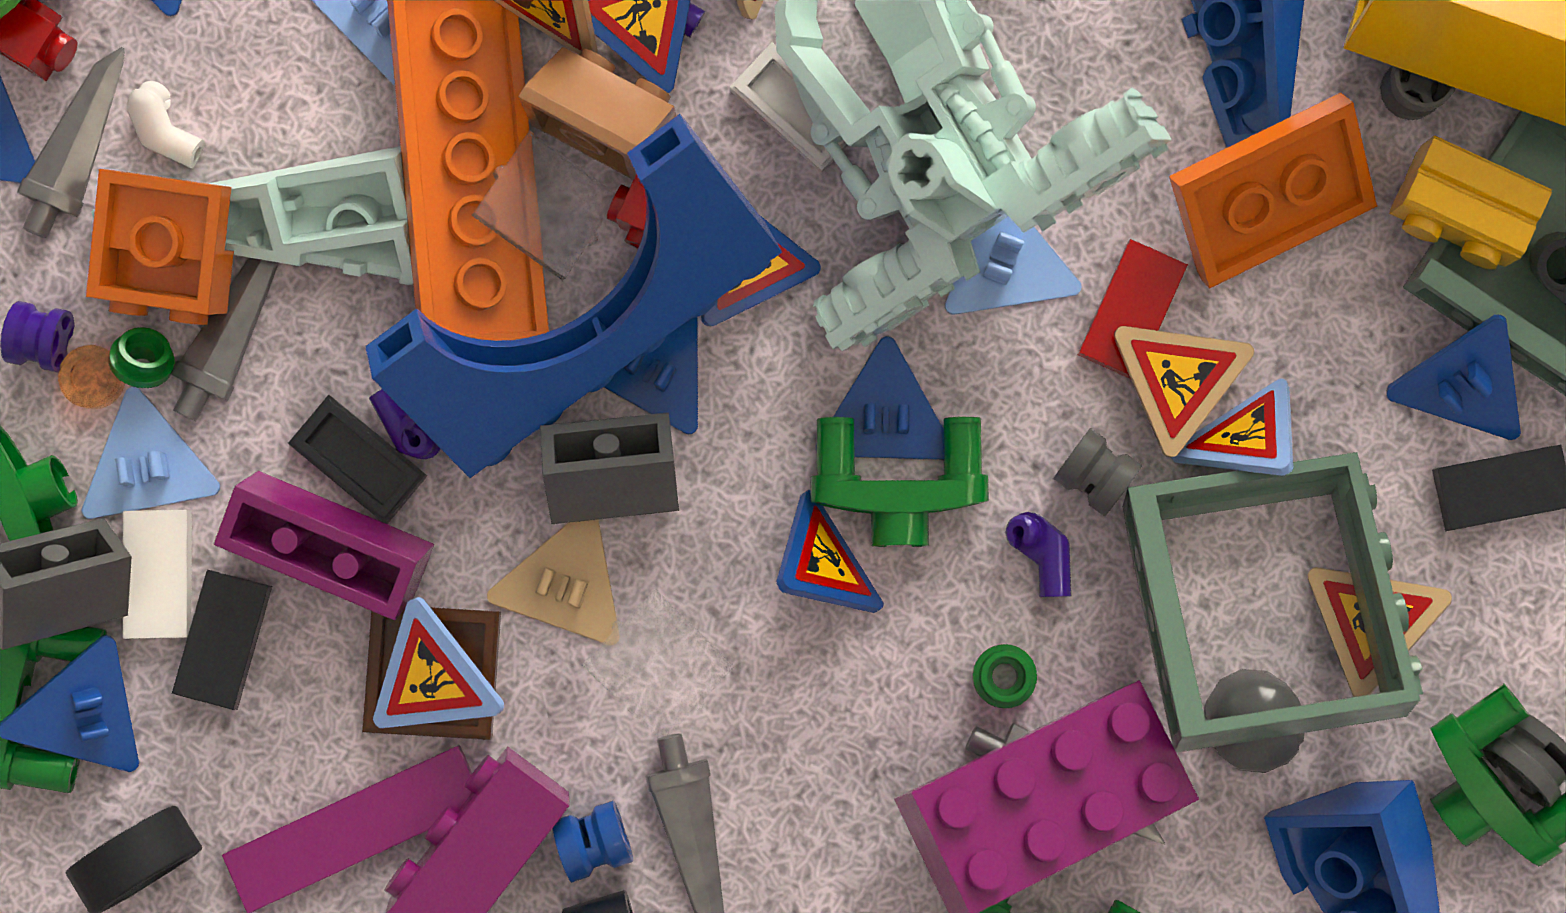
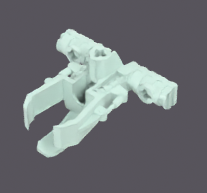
M779 0L775 5L776 51L792 71V76L803 105L813 122L810 131L812 140L818 145H824L842 171V181L857 201V210L862 218L869 220L882 219L900 212L909 227V230L905 232L909 238L908 242L905 244L899 243L892 249L876 254L858 264L843 276V282L832 288L829 295H822L814 300L813 307H816L818 314L815 317L819 326L824 327L827 333L825 337L832 349L840 348L841 351H844L860 342L863 347L868 346L877 340V334L887 330L891 331L928 307V299L939 293L940 297H943L954 290L953 283L964 276L966 281L980 273L971 241L1006 217H1009L1023 233L1037 224L1044 231L1056 223L1055 216L1067 210L1070 214L1083 206L1082 198L1098 196L1140 169L1139 161L1151 154L1155 159L1169 150L1167 143L1172 139L1165 127L1158 124L1156 120L1158 118L1157 114L1151 106H1146L1141 99L1143 96L1137 90L1130 88L1123 93L1124 97L1117 102L1111 101L1102 108L1087 112L1063 126L1050 138V143L1039 149L1038 155L1031 159L1017 133L1034 115L1036 111L1035 101L1025 93L1010 62L1004 60L992 35L993 21L987 15L978 14L970 0H855V7L887 60L905 104L896 107L878 106L871 112L821 49L823 37L816 18L818 0ZM980 43H982L993 66L991 68V76L1002 97L997 100L984 84V80L981 77L982 74L990 69L979 45ZM844 140L849 147L869 148L879 177L873 184L860 167L852 165L839 146V142Z

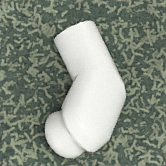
M144 82L139 89H134L130 93L127 102V111L140 143L155 153L191 169L194 168L204 148L205 141L172 126L166 111L170 107L169 91L158 82Z

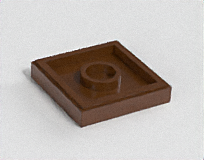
M430 607L496 691L501 612ZM371 611L362 732L492 740L494 716L379 728L375 725L373 716L404 611L396 620Z

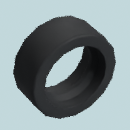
M170 806L128 828L82 857L66 871V876L88 912L102 913L194 857L202 850V846L177 806Z

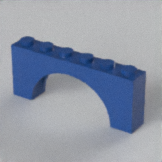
M681 114L627 152L645 191L646 222L644 233L635 258L623 278L591 310L572 322L547 333L516 340L495 341L470 338L453 333L428 319L416 308L365 346L372 379L469 478H472L485 467L494 466L503 461L514 446L540 429V426L554 424L565 409L587 393L596 392L605 387L616 372L638 356L646 355L656 350L663 343L667 335L689 319L707 313L716 304L718 298L743 280L758 276L767 268L773 258L782 253L767 224Z

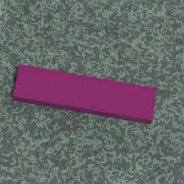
M461 746L453 747L222 854L246 912L256 911L428 831L448 806L455 812H458L472 793L465 787L472 771Z

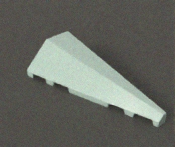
M401 146L208 183L232 187L225 249L233 250L234 255L295 266L310 263L343 269V274L360 277L368 273L397 278L400 284H413ZM95 209L91 211L92 216H93V219H94Z

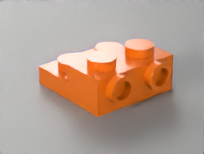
M99 169L86 297L110 300L108 311L119 314L148 316L149 306L170 309V321L187 324L208 325L209 315L226 314L234 256L233 250L225 249L232 187Z

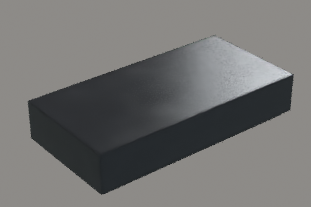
M330 395L324 399L288 442L292 448L385 524L391 521L428 476Z
M1561 444L1432 469L1445 532L1566 508V463Z
M207 569L171 694L231 710H238L273 586Z

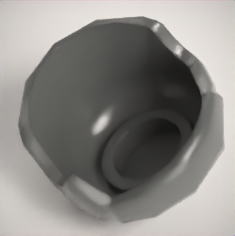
M1241 669L1219 680L1206 701L1204 713L1206 720L1301 706L1297 695L1285 682L1268 671ZM1305 733L1216 746L1214 748L1218 751V755L1240 771L1266 773L1288 764L1299 752L1300 744L1304 742Z

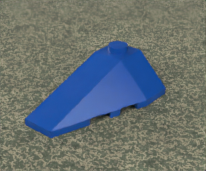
M1191 0L1195 13L1182 18V22L1188 38L1201 34L1207 45L1212 63L1206 68L1202 79L1226 147H1230L1291 117L1304 0Z
M1414 780L1354 782L1272 810L1264 816L1280 872L1293 894H1297L1308 887L1323 913H1440L1431 838Z

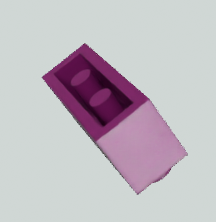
M257 471L234 486L213 545L392 620H396L405 610L407 602L414 598L435 544L261 471Z
M508 746L497 761L487 755L467 780L465 787L472 793L458 812H455L448 806L439 815L424 838L431 843L428 850L417 864L407 858L386 885L384 891L391 895L386 913H487L569 808V791Z

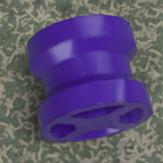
M22 301L13 303L6 315L1 333L0 347L4 362L21 366L27 361L38 362L41 369L58 373L63 370L68 358V342L73 335L75 327L72 312L55 308L49 313L38 311L35 305Z

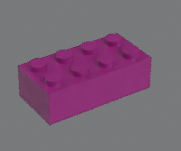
M1140 680L1106 694L894 799L948 913H979L1200 800Z

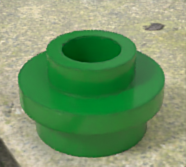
M137 327L126 331L113 342L109 352L108 363L112 373L123 383L136 388H153L169 379L173 371L175 357L164 335L154 329ZM137 359H145V360L149 361L150 363H143V362H139V361H136V360H137Z
M1000 644L988 648L978 657L973 668L972 679L976 692L986 703L998 708H1013L1027 701L1032 695L1037 683V670L1032 658L1023 649L1014 645ZM1004 663L1011 665L1016 672L1015 683L1007 689L997 687L992 678L994 669Z

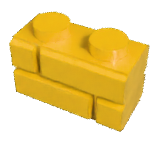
M1433 135L1417 150L1405 180L1389 210V214L1404 220L1402 229L1409 235L1433 243L1438 242L1439 237L1462 247L1460 256L1464 260L1476 266L1493 270L1497 268L1498 264L1506 267L1521 259L1535 232L1536 224L1540 220L1550 199L1552 189Z

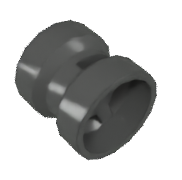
M1391 66L1383 75L1380 85L1381 99L1386 108L1395 116L1406 120L1422 119L1433 113L1437 107L1443 105L1451 97L1456 89L1455 87L1395 66ZM1408 91H1411L1412 93L1417 94L1419 96H1413Z
M1090 428L1055 474L1053 480L1067 490L1078 489L1081 492L1087 493L1089 506L1101 515L1106 516L1133 481L1142 464L1128 454L1116 457L1112 454L1113 451L1107 448L1106 438Z

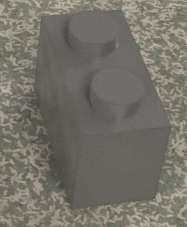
M669 412L540 426L542 475L551 525L679 511Z
M105 518L0 543V647L2 650L128 616L132 556Z

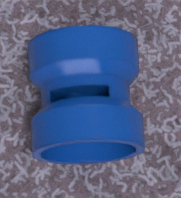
M614 800L595 806L591 815L577 818L573 815L562 817L552 828L561 863L571 883L590 877L593 869L607 864L616 868L634 861L622 818Z

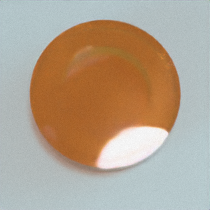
M84 345L72 350L63 359L58 372V382L63 395L70 402L86 409H101L111 405L119 398L125 383L120 381L109 367L108 357L110 350L97 345Z

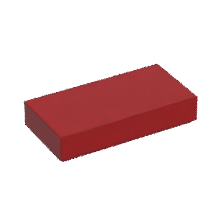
M1130 239L1126 244L1077 355L1131 379L1114 340V333L1121 326L1159 331L1188 264Z

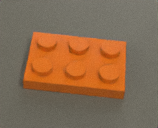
M1341 92L1169 176L1196 270L1201 280L1209 289L1378 207L1354 103Z

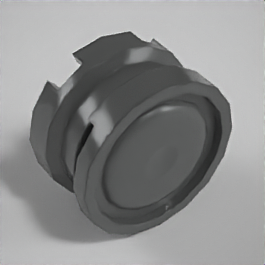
M1529 714L1527 719L1521 721L1482 749L1483 757L1495 769L1499 767L1509 779L1521 787L1520 792L1543 807L1547 805L1551 808L1561 797L1560 787L1566 781V742L1531 714Z

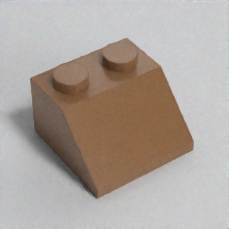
M562 47L530 79L518 96L531 125L634 180L636 171L627 152L676 117L675 106L668 103L671 96L659 86L645 79L638 78L634 85L613 74L616 69L615 65L589 49H583L580 55Z

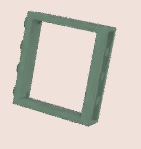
M1357 452L1293 462V470L1284 476L1237 470L1128 487L1122 506L1126 531L1171 742L1176 753L1407 717L1421 701L1420 695L1423 694L1419 674L1423 670L1422 665L1416 655L1409 656L1403 633L1407 632L1409 627L1407 606L1401 593L1393 594L1388 570H1391L1393 566L1391 544L1385 532L1378 533L1372 512L1377 507L1375 484H1369L1367 473L1363 474ZM1331 494L1380 693L1205 720L1162 520Z

